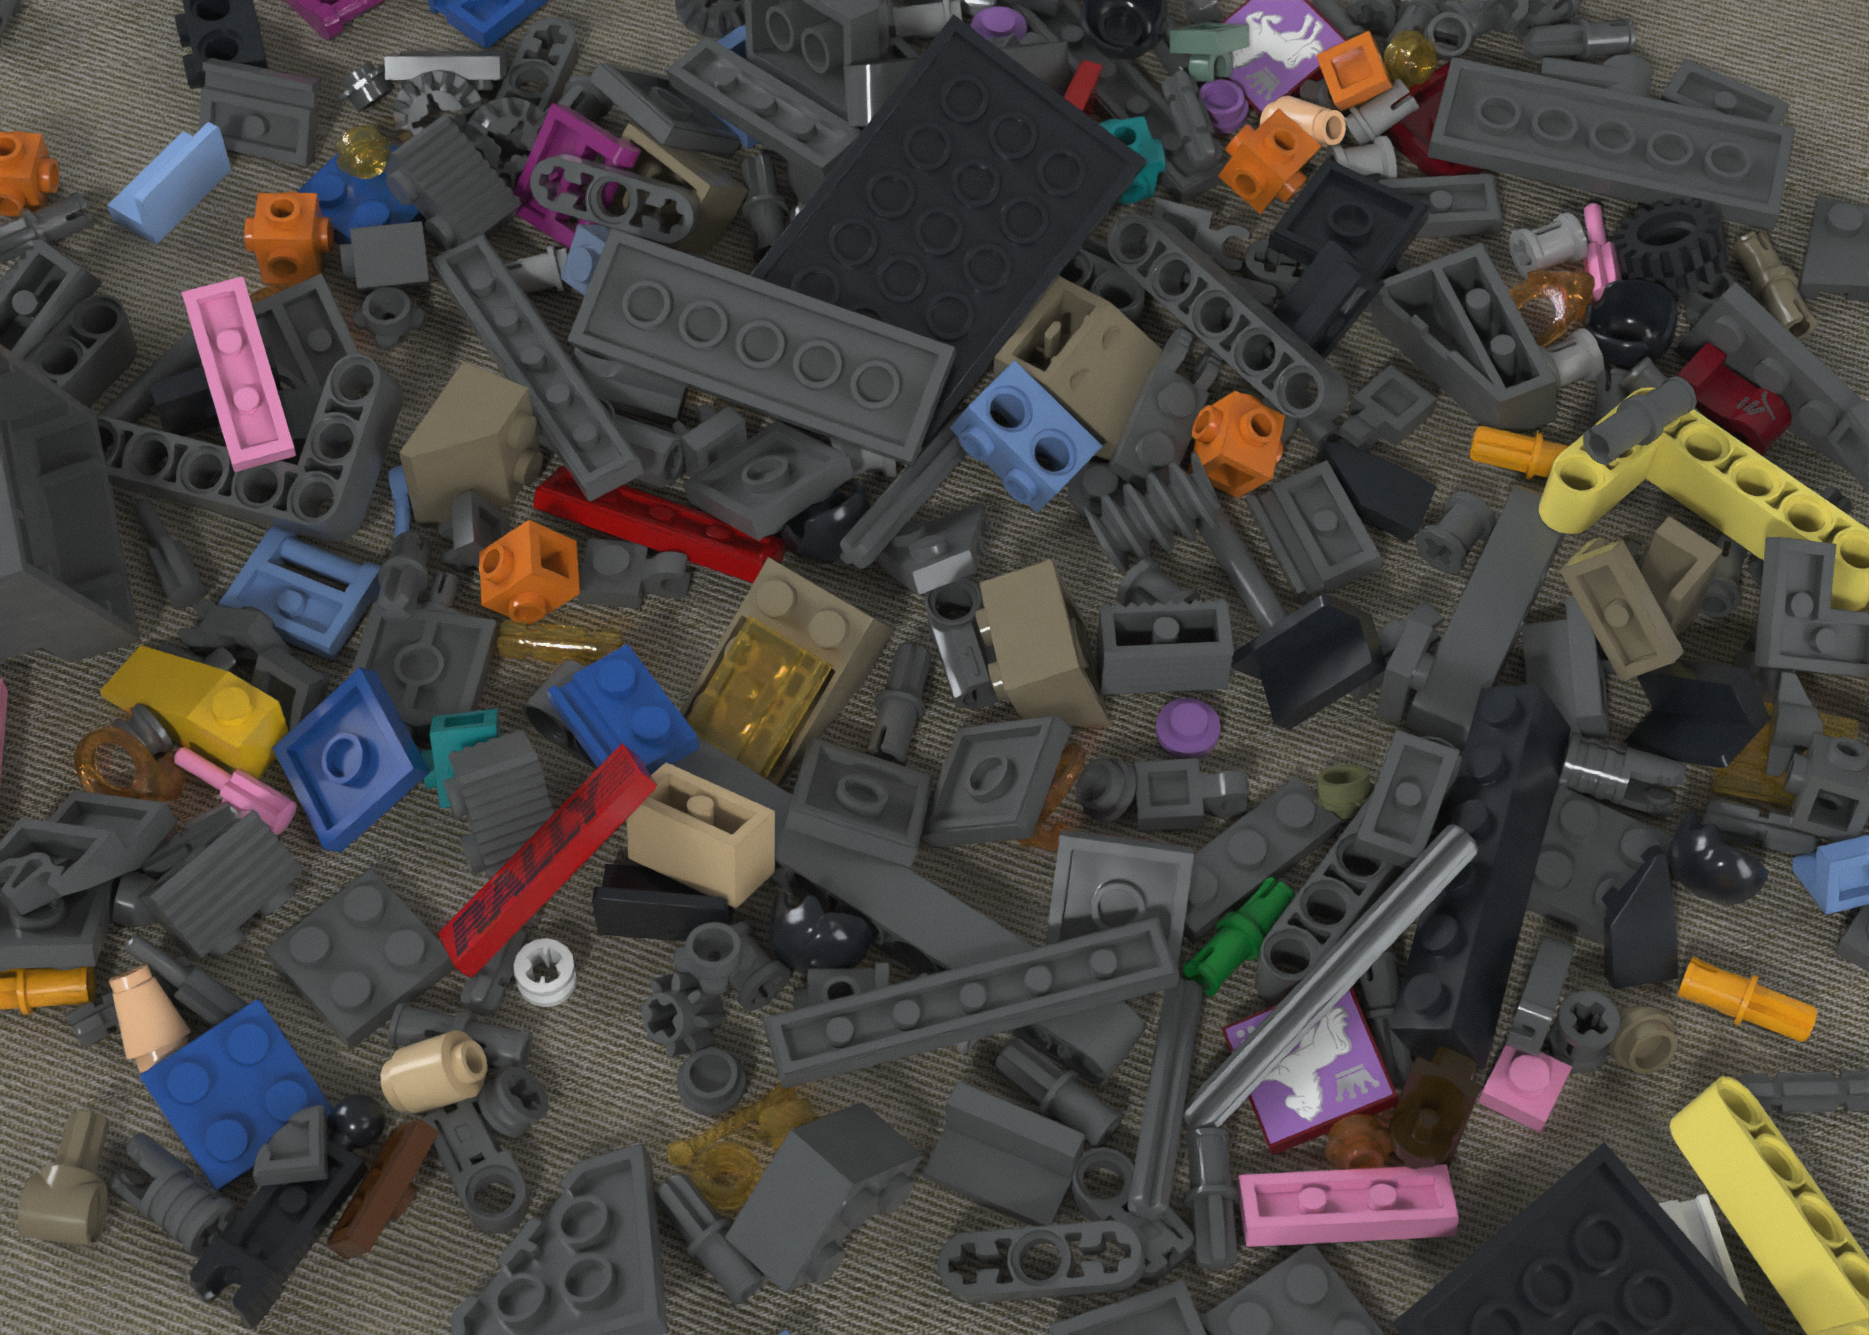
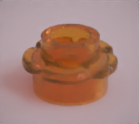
M1355 1114L1344 1117L1337 1121L1329 1131V1142L1325 1148L1326 1158L1332 1161L1331 1166L1333 1170L1383 1168L1389 1162L1388 1153L1393 1151L1389 1141L1390 1134L1383 1130L1381 1123L1372 1116Z

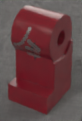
M1707 342L1676 376L1682 377L1693 387L1696 399L1698 400L1695 407L1707 419L1763 456L1790 427L1792 422L1790 410L1785 402L1775 393L1767 389L1756 388L1727 368L1725 362L1728 355Z

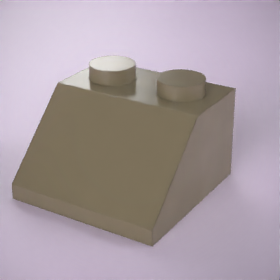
M628 123L620 138L637 146L641 152L634 167H627L626 171L683 187L695 195L701 207L700 224L697 230L689 237L675 243L649 240L680 252L691 250L703 255L722 240L749 190L700 152L662 145L639 124ZM622 184L619 185L608 210L615 215H623L630 206L629 192ZM645 190L646 199H647V198L649 197V195H650V192H648V191ZM672 200L671 204L664 207L645 204L642 213L638 217V221L642 222V215L654 212L667 217V228L671 229L673 225L684 222V215L676 212L677 202Z
M462 362L399 452L416 524L429 528L452 519L451 499L469 490H472L496 508L509 506L523 486L528 487L536 480L541 470L543 455L539 450L536 433L537 421L536 417L533 416L528 387L467 362Z
M1046 560L979 582L984 608L975 610L984 643L987 647L994 645L997 661L988 664V670L998 699L1002 701L1009 698L1021 720L1058 715L1070 726L1099 729L1111 725L1104 696L1101 695L1099 676L1084 618L1053 560Z

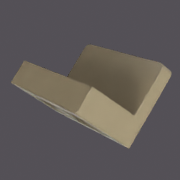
M1668 516L1654 533L1641 574L1679 641L1697 620L1723 550Z
M1601 537L1591 540L1559 570L1620 681L1672 664L1683 654V648L1623 539L1606 545Z

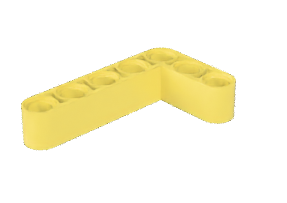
M1640 388L1631 393L1627 398L1637 394L1644 396L1656 388ZM1618 405L1613 410H1611L1607 415H1605L1600 421H1598L1595 425L1600 424L1608 417L1615 414ZM1694 409L1665 426L1662 435L1657 440L1648 445H1635L1628 451L1620 454L1616 460L1609 464H1599L1588 455L1583 444L1584 434L1558 455L1552 464L1539 503V514L1542 521L1557 532L1577 534L1589 529L1634 488L1647 479L1763 561L1766 537H1784L1836 544L1830 607L1833 609L1858 611L1865 607L1869 601V529Z
M1727 1076L1718 1078L1671 1119L1670 1130L1676 1144L1807 1335H1869V1258L1756 1097L1739 1081Z

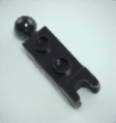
M358 1093L346 1096L336 1104L331 1116V1129L333 1132L327 1138L328 1179L261 1186L225 1235L215 1238L191 1270L190 1285L203 1301L212 1302L227 1286L241 1284L233 1297V1305L241 1315L243 1325L247 1328H254L261 1322L282 1294L283 1288L281 1284L286 1281L368 1171L364 1160L352 1152L355 1148L371 1146L381 1138L385 1127L386 1114L380 1103L372 1096Z

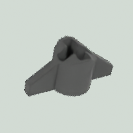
M1781 671L1777 700L1771 714L1769 749L1764 773L1778 777L1789 767L1795 753L1801 755L1805 750H1808L1814 733L1823 734V722L1812 706L1797 675Z

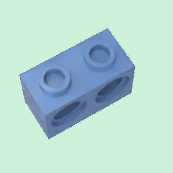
M1015 360L950 426V429L958 436L962 448L974 459L984 461L1003 480V485L1007 492L1018 502L1028 504L1036 513L1103 447ZM990 411L1003 415L1009 424V428L998 425L992 418ZM1035 454L1046 457L1052 465L1053 472L1042 468L1038 464Z

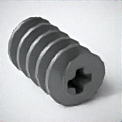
M1196 451L1191 454V474H1187L1174 461L1168 466L1170 483L1167 485L1152 472L1146 475L1147 494L1144 496L1130 483L1124 485V505L1121 507L1107 494L1102 495V516L1096 517L1083 504V509L1106 558L1121 573L1129 571L1128 551L1132 550L1141 560L1148 556L1152 557L1150 541L1153 539L1166 551L1173 550V530L1176 528L1190 541L1197 539L1196 519L1198 518L1205 522L1212 530L1220 528L1218 509L1222 506Z

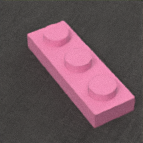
M244 277L183 291V300L234 472L296 456Z
M1447 1165L1420 1167L1418 1169L1386 1167L1238 1175L1239 1207L1246 1247L1457 1236L1459 1215Z

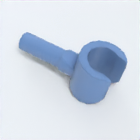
M402 465L393 467L388 473L394 499V539L400 533L410 531V497Z

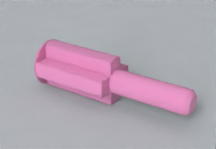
M1591 203L1584 208L1589 244L1587 245V257L1583 259L1589 303H1593L1595 306L1601 299L1605 286L1613 281L1622 280L1614 243L1607 242L1601 206Z
M187 747L180 748L175 753V764L220 790L219 795L223 797L221 803L230 802L237 812L253 809L276 836L281 834L291 823L297 810V803L247 772L237 769L231 775Z

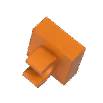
M1370 31L1364 32L1316 55L1333 102L1340 112L1357 104L1362 106L1375 96L1393 88L1376 41Z

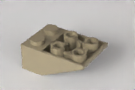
M1059 276L1045 296L994 357V380L1015 360L1103 446L1095 455L1109 462L1147 373L1156 366L1163 350L1111 302ZM1179 365L1175 373L1189 381L1190 375Z
M768 557L679 712L698 737L780 787L803 759L809 738L819 739L863 685L894 629Z

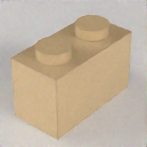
M666 762L651 775L658 785L656 789L627 818L628 858L708 896L726 898L729 906L737 908L775 872V811Z

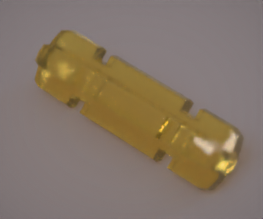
M510 620L502 622L498 635L499 653L504 658L526 659L528 653L534 654V660L557 663H562L567 659L575 660L585 665L586 659H591L594 663L624 646L622 633L616 630L596 629L595 635L588 634V628L537 623L535 629H529L528 622Z

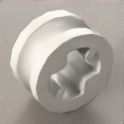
M544 938L533 940L524 945L517 953L513 964L518 990L526 1001L540 1007L556 1006L567 1000L574 992L577 982L573 955L567 946L558 940ZM540 963H545L546 969H550L551 963H556L558 978L546 983L545 978L542 976L540 982L536 983L534 982L533 968Z

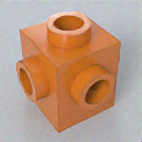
M1278 108L1256 130L1247 124L1225 148L1231 159L1218 174V177L1261 215L1277 198L1286 204L1308 180V177L1302 171L1322 146Z
M22 131L0 132V215L14 217L20 215V211L24 208H28L33 212L45 207L49 194L56 193L58 189L60 174L56 158H50L42 133H26Z
M293 191L258 193L255 217H247L245 220L244 239L247 252L256 254L263 283L299 284L321 273L324 275L326 253H331L333 250L334 230L331 217L322 216L317 193H298Z
M1236 390L1214 404L1205 406L1196 417L1192 427V437L1195 439L1193 452L1196 451L1211 485L1236 498H1240L1273 478L1274 468L1277 466L1283 453L1284 446L1280 439L1285 415L1263 405L1259 398L1250 394L1239 393ZM1190 461V466H1189L1188 474H1191V473H1192V462H1191V461Z
M528 520L479 552L481 606L508 616L515 622L531 625L580 594L577 541L534 521Z

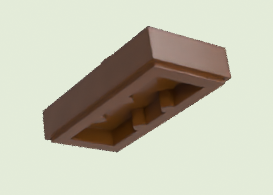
M421 1119L413 1120L392 1129L327 1239V1248L346 1260L371 1251L389 1219L391 1221L397 1220L411 1203L417 1190V1186L411 1180L439 1131Z

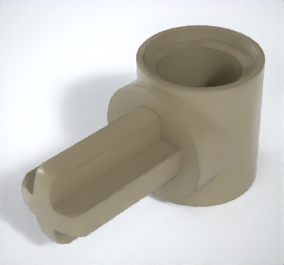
M86 1109L72 1112L68 1116L55 1164L43 1167L40 1175L32 1174L23 1188L18 1208V1231L21 1237L85 1246H95L104 1229L108 1210L107 1187L103 1180L96 1175L109 1130L107 1117Z

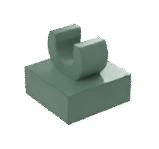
M1201 22L1169 30L1170 53L1192 54L1189 61V76L1193 77L1195 81L1211 82L1214 81V77H1230L1232 60L1229 52L1249 47V24Z

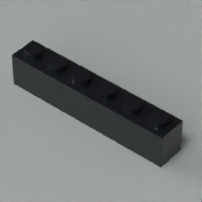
M1540 684L1481 688L1443 828L1444 830L1451 824L1461 827L1475 840L1478 851L1474 858L1420 914L1390 1024V1029L1415 1058L1418 1056L1432 1062L1438 1048L1446 1047L1474 1060L1478 1064L1476 1069L1486 1070L1571 732V727Z

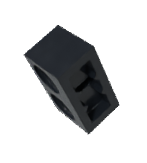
M182 0L185 13L174 14L181 47H192L193 54L182 56L190 90L205 86L206 71H202L203 62L211 58L269 69L253 0Z

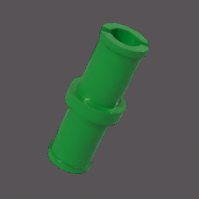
M1273 877L1266 878L1260 888L1237 912H1227L1216 924L1217 933L1192 959H1188L1183 965L1185 978L1188 981L1198 982L1202 990H1205L1207 996H1215L1221 989V986L1246 960L1254 961L1259 957L1261 945L1266 935L1296 896L1291 888L1282 881L1276 884V880Z

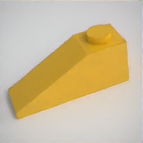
M142 645L138 647L99 690L104 699L131 715V708L137 703L143 705L159 721L172 740L187 747L231 775L237 769H242L256 779H259L277 758L272 748L289 733L280 703L273 697L229 671Z

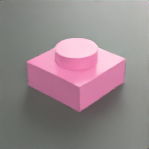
M1505 1045L1481 1093L1478 1103L1541 1133L1569 1077L1572 1066L1543 1052H1540L1539 1056L1536 1057Z

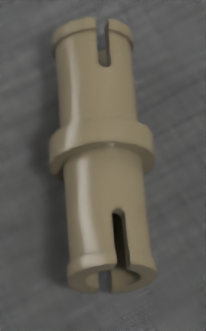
M1754 231L1742 236L1734 244L1732 251L1752 283L1750 286L1751 296L1761 306L1765 307L1799 341L1806 338L1816 328L1817 321L1814 315L1810 313L1797 290L1799 281L1793 269L1783 266L1771 245L1769 236L1764 231H1759L1758 235Z

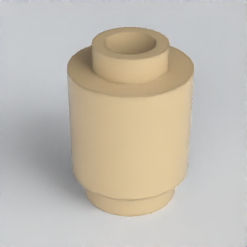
M460 1030L450 1031L398 1049L382 1067V1090L387 1101L394 1109L401 1112L409 1111L414 1114H422L477 1096L484 1085L487 1073V1059L481 1046L468 1034Z

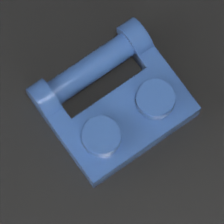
M273 525L220 600L219 605L221 607L241 609L244 606L257 608L274 621L275 631L285 642L333 661L370 603L377 601L381 589L378 581L381 565L371 561L361 565L296 539V533ZM289 562L348 587L345 592H342L278 565Z

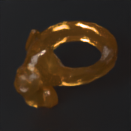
M1546 270L1529 271L1527 273L1528 279L1515 286L1509 292L1518 309L1525 302L1534 298H1546L1554 303L1556 315L1551 326L1545 332L1533 336L1537 345L1544 347L1551 344L1567 330L1575 317L1579 321L1584 318L1588 303H1592L1594 299L1593 289L1595 288L1594 276L1588 272L1580 270L1553 273Z
M108 726L94 729L78 742L74 752V768L81 785L87 792L167 802L178 799L184 790L183 785L187 778L184 769L175 764L174 756L166 754L158 764L143 743L121 729ZM110 742L118 744L131 756L135 765V777L130 786H114L99 773L95 762V753L101 743Z
M1072 742L1063 749L1033 836L1027 839H1017L1021 846L1040 848L1047 852L1058 850L1061 829L1073 831L1068 826L1057 821L1050 831L1045 830L1041 824L1062 802L1083 769L1087 751L1078 743Z

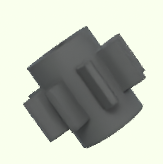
M678 972L674 973V975L671 974L650 981L651 988L655 994L651 995L644 1004L639 1005V1010L642 1011V1023L647 1032V1040L653 1039L658 1043L667 1044L666 1050L669 1057L713 1047L716 1043L711 1031L715 1030L721 1022L727 1020V1016L723 1014V1003L720 995L704 992L701 989V982L690 973Z

